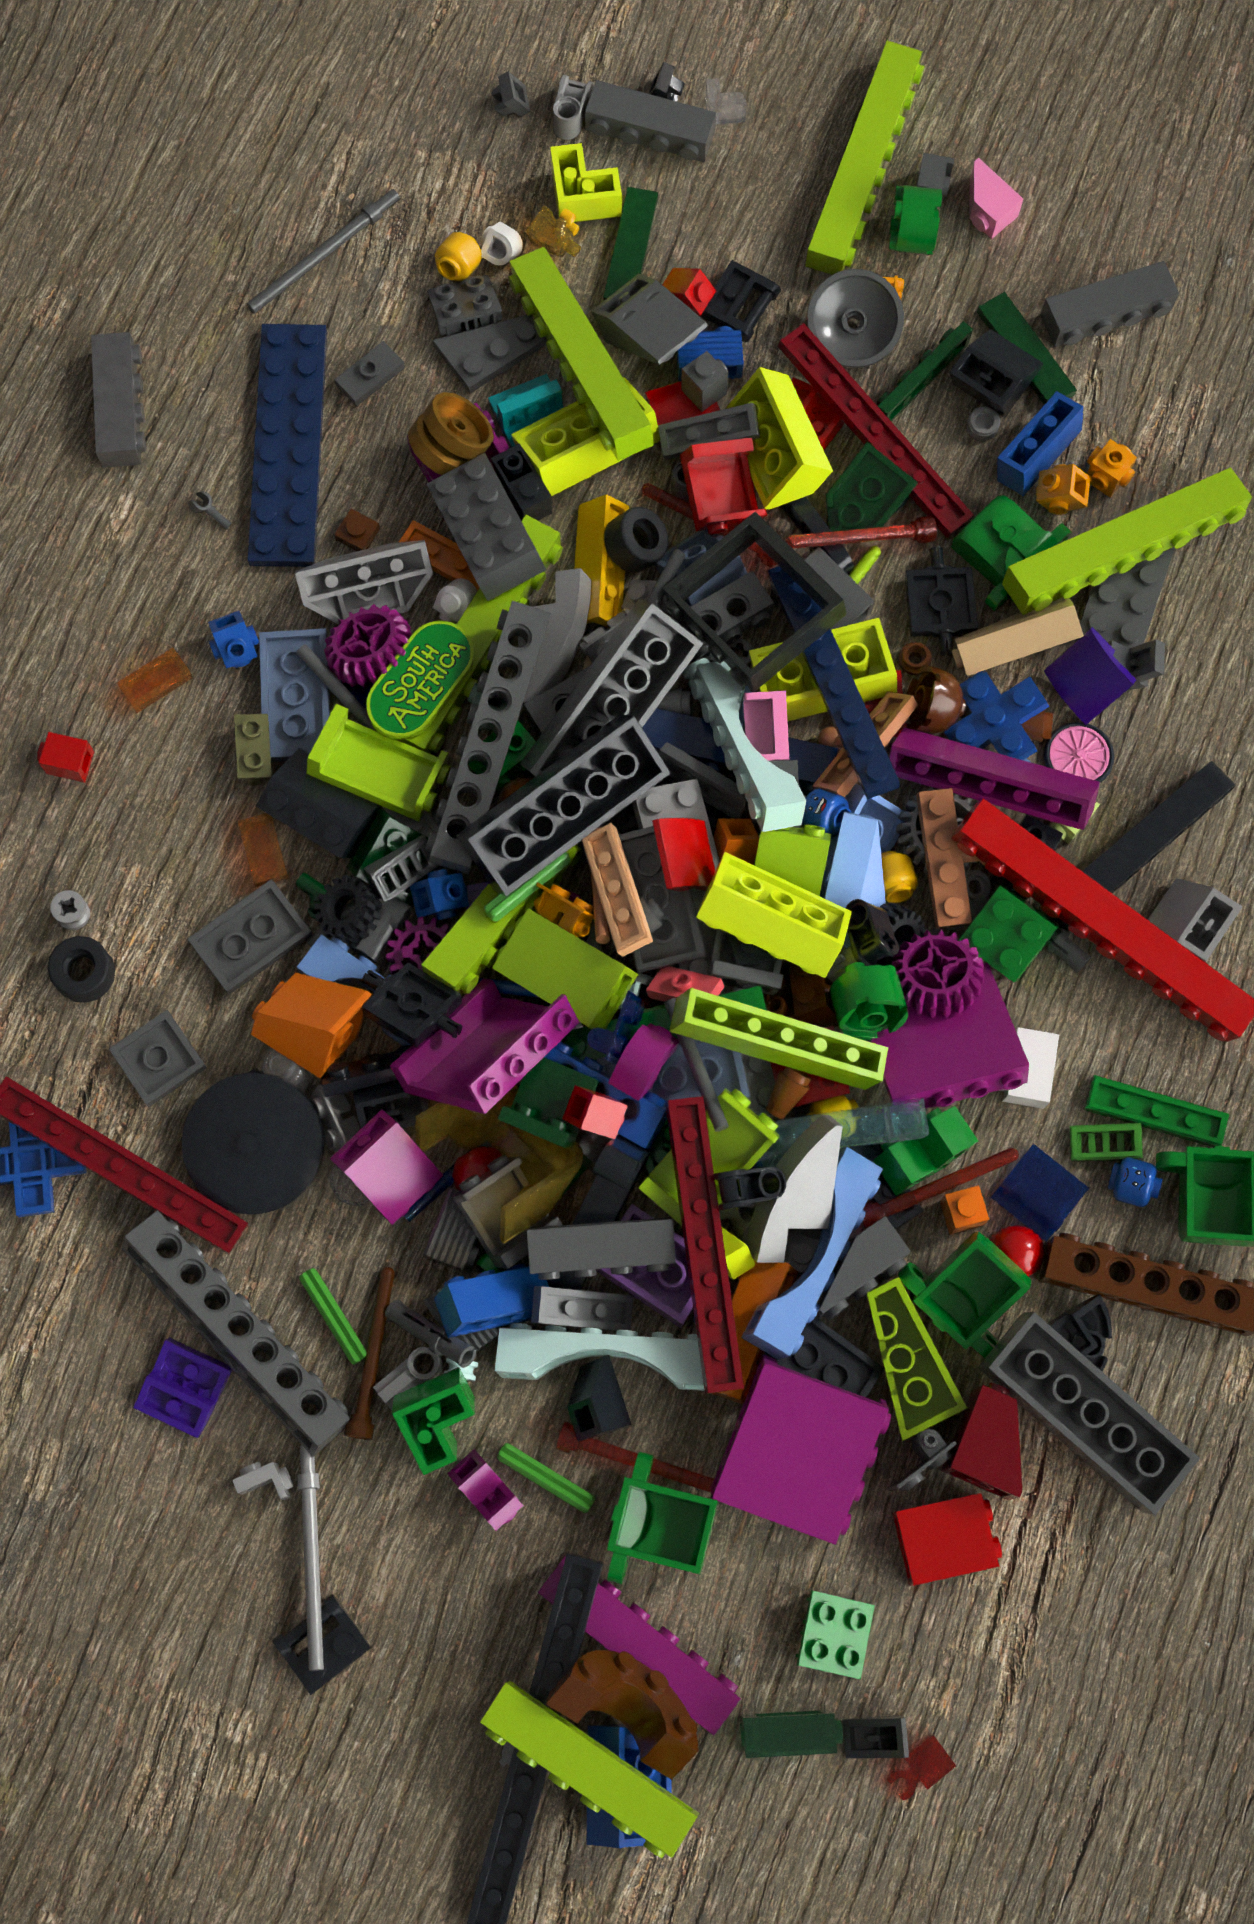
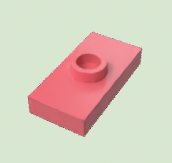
M668 966L659 970L646 991L649 998L666 1002L669 999L677 998L690 988L719 996L725 986L721 978Z

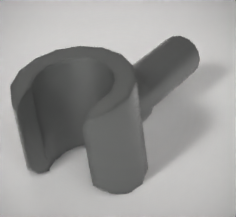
M205 491L196 493L203 500L204 505L201 507L196 501L190 500L188 502L189 508L195 513H202L204 511L227 530L232 523L212 506L210 494Z

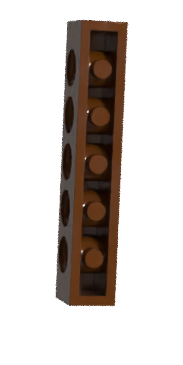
M1059 1233V1237L1053 1236L1048 1240L1039 1282L1092 1296L1100 1294L1103 1299L1243 1336L1254 1334L1253 1282L1243 1279H1233L1232 1282L1219 1279L1220 1274L1199 1269L1198 1273L1184 1270V1264L1170 1260H1164L1163 1264L1149 1261L1150 1256L1141 1252L1129 1251L1128 1255L1115 1252L1113 1245L1094 1242L1093 1246L1080 1243V1237L1068 1233ZM1076 1256H1083L1089 1261L1090 1270L1088 1273H1081L1076 1269L1074 1265ZM1111 1265H1117L1124 1271L1123 1282H1116L1110 1277L1109 1268ZM1146 1274H1152L1158 1279L1159 1289L1157 1292L1150 1291L1145 1286L1144 1277ZM1181 1283H1186L1193 1289L1194 1297L1192 1301H1187L1180 1295L1179 1287ZM1216 1292L1223 1293L1227 1297V1310H1222L1216 1306L1214 1301Z

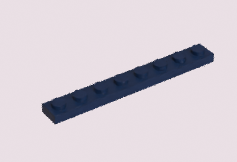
M780 566L768 570V578L794 634L822 609ZM829 629L807 647L802 654L868 800L898 789L900 782L833 633Z

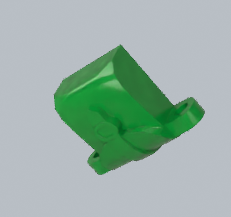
M998 495L954 538L951 548L995 586L984 602L995 612L1008 599L1014 602L1002 585L1008 566L1068 540L1072 531L1063 523L1059 524L1052 532L1045 531L1014 501L1005 495Z
M1187 1146L1183 1152L1165 1151L1156 1154V1168L1158 1171L1178 1173V1233L1181 1241L1226 1246H1254V1151L1230 1150V1147L1214 1146V1148Z
M979 1231L971 1234L929 1276L911 1262L907 1263L898 1272L902 1283L915 1294L913 1302L932 1319V1323L942 1332L946 1331L965 1350L971 1346L984 1358L998 1343V1340L987 1329L1031 1287V1279Z
M639 1451L632 1478H624L618 1506L615 1505L611 1519L614 1522L607 1551L613 1552L607 1581L622 1585L630 1557L701 1575L718 1501L648 1483L654 1455Z

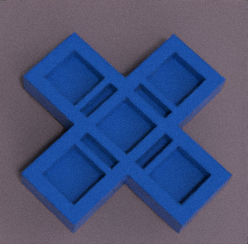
M985 670L978 672L960 684L963 698L972 713L952 725L947 731H944L949 740L981 749L992 743L999 754L1020 760H1025L1037 752L1035 745L1021 724L1047 709L1049 705L1030 676L1003 694H1000Z
M9 1122L11 1146L0 1147V1185L14 1183L16 1216L19 1218L55 1213L52 1178L85 1174L87 1169Z

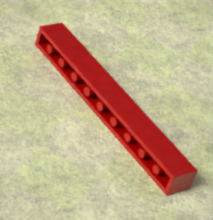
M983 798L973 805L951 838L957 842V847L963 853L979 858L985 863V868L990 873L998 877L1003 876L1010 881L1017 893L1027 898H1033L1041 904L1040 908L1047 915L1053 918H1060L1069 925L1068 929L1074 935L1082 939L1087 938L1097 946L1096 950L1108 959L1117 960L1125 966L1124 971L1137 980H1144L1152 986L1151 990L1155 995L1164 1000H1171L1180 1007L1179 1011L1182 1015L1193 1021L1198 1020L1208 1028L1207 1032L1219 1041L1228 1042L1242 1036L1254 1017L1253 997Z

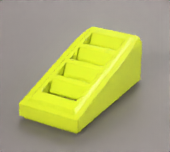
M722 1228L728 1276L734 1280L755 1266V1262L748 1246Z

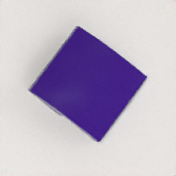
M1093 627L1083 634L1084 637L1074 642L1044 670L1058 694L1085 725L1133 686L1136 681L1134 676L1113 656L1116 650Z
M169 1337L164 1341L152 1372L146 1376L133 1408L199 1438L224 1390L232 1369L228 1364Z

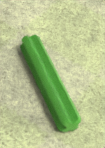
M567 852L562 854L509 895L504 896L499 893L484 906L486 915L493 922H498L540 888L536 886L537 882L544 885L571 862L569 854Z
M314 1268L307 1270L300 1275V1282L350 1363L355 1365L363 1361L367 1351L317 1270Z
M505 1443L497 1455V1459L579 1511L583 1513L589 1512L595 1502L594 1495L509 1443Z

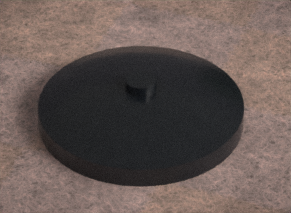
M264 1073L234 1075L212 1085L197 1099L191 1108L182 1135L184 1163L191 1180L206 1198L224 1209L240 1214L268 1213L295 1201L314 1181L324 1154L323 1126L312 1102L292 1083L280 1077Z

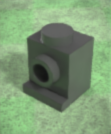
M923 153L917 187L942 189V195L947 196L955 158Z

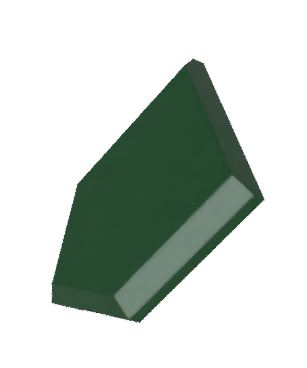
M866 442L825 494L830 530L838 540L877 535L918 482L870 443Z

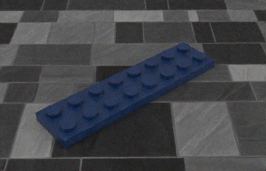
M262 324L248 546L249 566L308 567L315 564L327 347L326 325Z

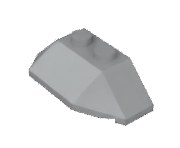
M425 540L390 543L336 556L295 572L303 606L338 625V619L345 620L349 617V612L355 614L359 612L361 606L369 610L373 604L378 608L387 605L389 609H396L398 613L408 612L427 581L433 575Z

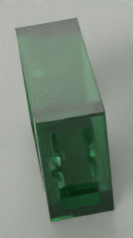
M829 1710L739 1714L741 1751L745 1758L837 1753V1744H843L842 1722L835 1718V1714Z

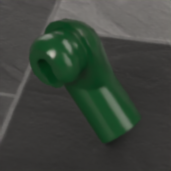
M304 872L297 879L295 886L309 895L310 908H307L308 914L311 918L316 919L315 915L320 912L315 910V904H321L322 902L317 897L319 893L325 895L327 891L323 888V884Z

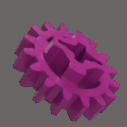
M418 917L416 926H413L408 920L405 921L406 930L404 932L399 929L394 930L397 941L389 940L387 942L388 948L394 951L386 954L387 962L395 963L389 968L392 975L396 974L407 963L422 970V960L419 957L421 950H423L422 943L425 944V948L428 951L427 958L439 944L433 942L429 935L435 936L442 941L450 931L449 926L445 924L439 929L437 919L435 918L430 921L429 925L424 923L422 917ZM415 937L409 946H404L411 938Z

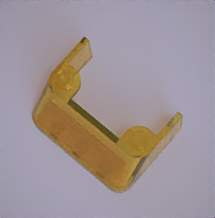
M519 1083L510 1089L486 1114L438 1102L416 1116V1144L423 1152L449 1137L457 1146L465 1149L476 1148L488 1140L495 1149L499 1150L502 1155H506L507 1158L515 1156L521 1158L523 1163L519 1167L530 1184L523 1188L516 1198L501 1207L500 1240L503 1244L550 1213L580 1170L583 1160V1150L576 1141L573 1147L563 1148L498 1120L502 1107L512 1106L520 1086Z

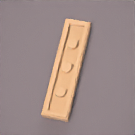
M609 823L590 833L582 839V843L616 951L624 957L653 942L617 828L612 823Z

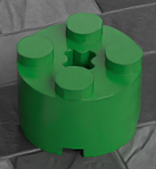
M896 185L894 215H891L889 227V250L933 255L940 221L939 209L937 207H941L942 189Z
M862 962L852 963L845 967V973L838 977L829 989L839 1029H842L845 1035L862 1040L878 1038L877 1032L888 1028L890 1034L899 1029L908 1018L907 1005L896 968L892 965L865 966Z

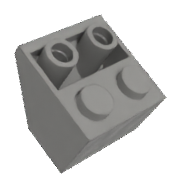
M1176 878L1148 920L1206 962L1242 909V906L1214 887Z

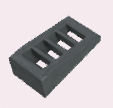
M424 835L419 836L364 868L373 888L384 903L399 895L439 866L429 862L431 852L425 850L427 839ZM419 848L426 859V862L422 865L415 854V851ZM408 856L415 867L410 871L404 861ZM397 864L403 873L400 877H397L393 869ZM386 872L391 879V882L388 884L385 883L382 877Z

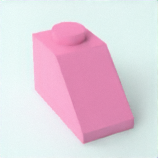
M978 158L974 161L970 176L969 219L972 220L977 230L986 233L992 239L1018 217L1023 198Z

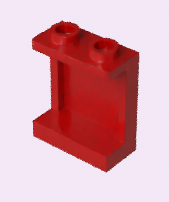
M752 437L694 444L680 454L696 531L708 530L709 534H719L727 531L728 527L738 526L754 512L762 519L767 516L766 509H758L747 456L754 451Z
M982 1493L892 1512L909 1586L999 1567L998 1559L1002 1558V1549L998 1537H992L989 1522L993 1521L992 1508L988 1499L983 1500Z

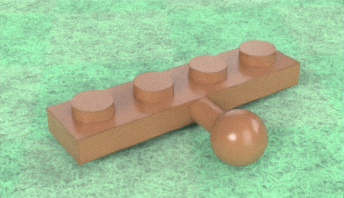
M887 692L870 713L871 720L884 748L918 706L913 695ZM829 726L819 733L818 744L838 748V751L840 749L841 751L812 787L813 789H823L845 797L857 783L858 778L835 727Z
M952 788L918 792L916 799L935 927L939 929L970 925L972 917L964 863L980 861L983 865L985 863L976 856L972 857L963 853L957 847V842L951 838L958 828Z

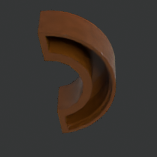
M595 1650L584 1654L554 1686L547 1697L546 1705L576 1723L589 1710L602 1711L616 1718L633 1735L640 1750L641 1762L671 1780L698 1752L697 1725L690 1717L678 1695L669 1686L667 1678L661 1672L651 1670L628 1652L622 1651L619 1653L610 1650Z

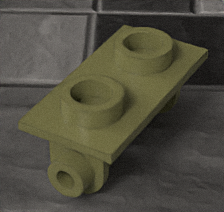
M268 714L234 715L237 779H246L247 784L251 786L260 785L261 779L272 777Z

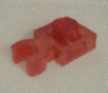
M931 1734L909 1752L908 1758H903L909 1767L905 1770L898 1769L892 1771L886 1780L892 1784L898 1778H904L907 1782V1787L898 1796L901 1800H907L914 1794L918 1782H921L928 1790L953 1770L956 1765L935 1736Z

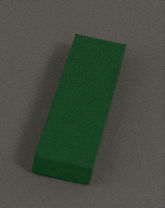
M627 187L603 301L637 274L642 275L659 192Z
M1005 292L978 306L977 313L989 330L995 331L1043 363L1042 368L1029 385L1044 405L1056 391L1068 398L1076 394L1077 389Z

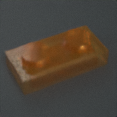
M173 647L117 682V685L135 712L138 713L191 680L193 676Z
M264 813L237 821L255 887L262 886L271 879L274 882L288 879L273 817Z

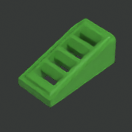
M1141 1123L1070 1126L1071 1161H1122L1126 1157L1143 1161ZM1081 1134H1088L1089 1153H1082ZM1095 1134H1102L1103 1152H1096ZM1110 1134H1117V1152H1111ZM1124 1134H1131L1132 1151H1125Z

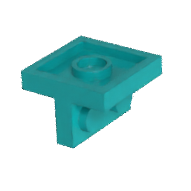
M547 373L488 397V404L510 448L515 446L511 434L564 408L562 389L557 379L550 381Z

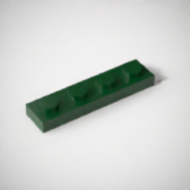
M963 321L955 330L953 328L948 329L940 339V345L934 351L928 349L920 358L918 366L912 372L907 370L897 382V387L891 393L887 391L879 398L876 405L891 422L969 345L973 328Z

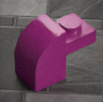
M651 1023L648 1026L642 1024L623 1051L608 1083L639 1101L652 1088L662 1065L676 1052L680 1043L679 1040L661 1026H655Z
M475 1449L447 1473L495 1531L503 1524L510 1522L515 1517L517 1511L524 1506Z

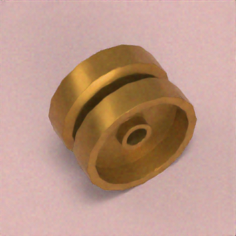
M448 392L437 394L426 407L424 414L417 418L408 432L409 443L416 456L423 464L440 475H444L483 454L494 439L493 429L487 417L480 409L466 398Z

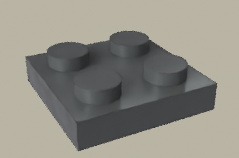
M168 1010L109 1048L148 1107L207 1068Z

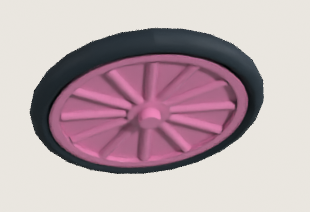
M1072 722L1062 725L1052 732L1051 739H1047L1044 746V761L1046 767L1101 783L1111 773L1114 765V751L1109 738L1096 726L1091 724L1085 725L1083 722Z

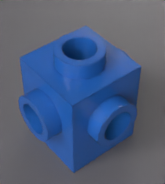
M240 611L208 622L214 639L208 642L215 659L222 658L226 669L232 666L234 668L246 666L252 659L258 657L254 648L255 645L260 644L253 625L246 627Z
M447 869L433 871L427 874L428 879L416 882L410 886L417 918L436 915L437 920L458 916L456 910L469 906L468 890L464 883L462 872L448 875Z

